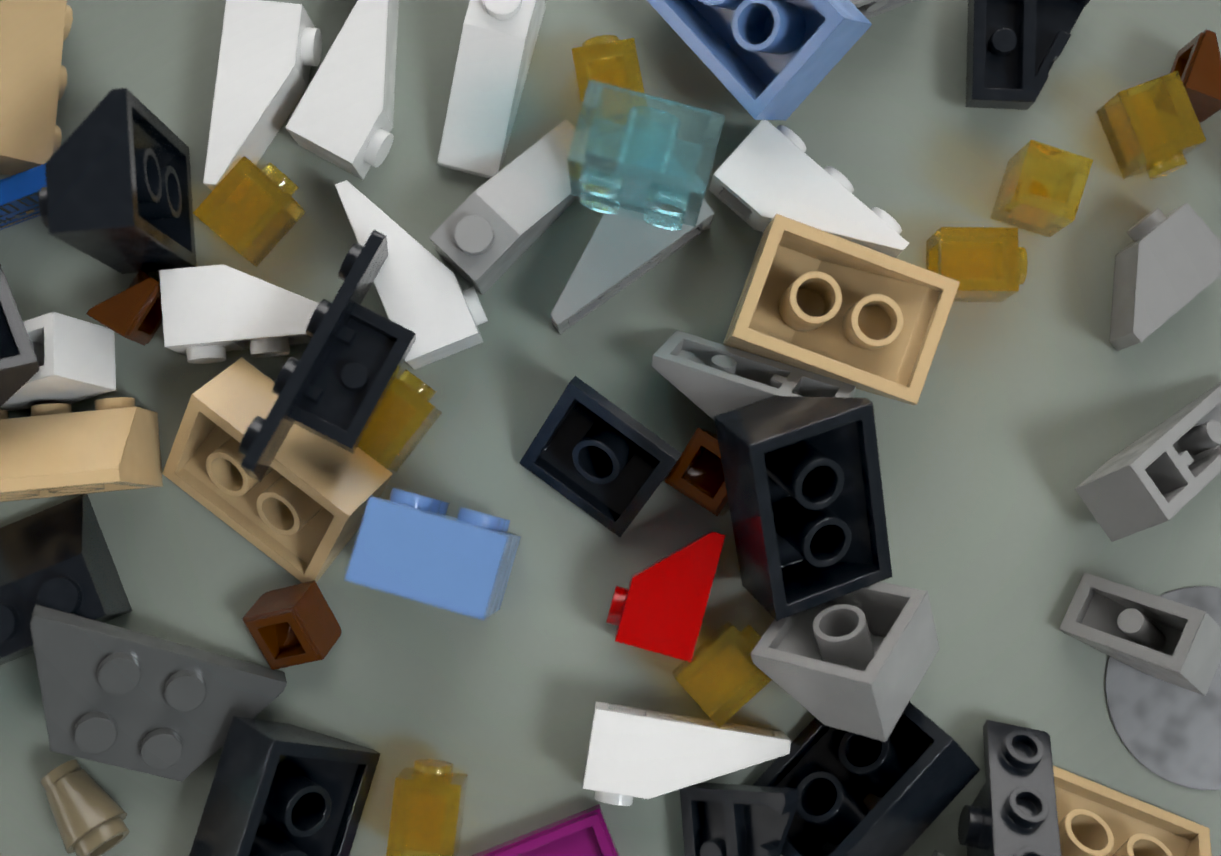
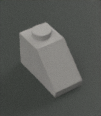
M1188 203L1183 204L1166 215L1159 208H1156L1126 232L1133 241L1115 256L1109 342L1117 351L1141 343L1221 276V241Z
M1086 572L1082 576L1059 628L1063 633L1144 674L1206 696L1221 661V627L1207 612Z

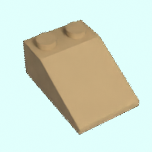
M776 214L764 229L723 345L856 386L855 389L907 404L917 405L960 282Z

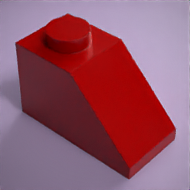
M707 532L631 575L628 589L616 586L606 623L617 626L614 636L615 641L692 662L726 535L717 532Z

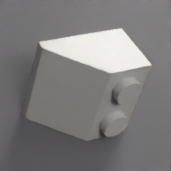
M878 582L776 621L774 619L750 655L753 664L824 725L886 742L940 648L928 591Z

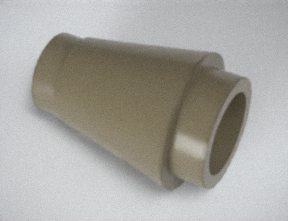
M70 760L61 764L46 774L40 781L46 791V797L68 854L75 852L77 856H101L120 843L129 834L130 831L123 821L127 813L81 768L77 760Z

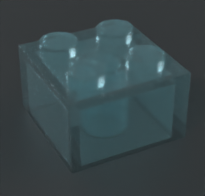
M589 79L567 158L571 195L581 197V205L597 212L616 214L619 207L643 213V220L658 228L679 231L683 224L696 227L725 115Z

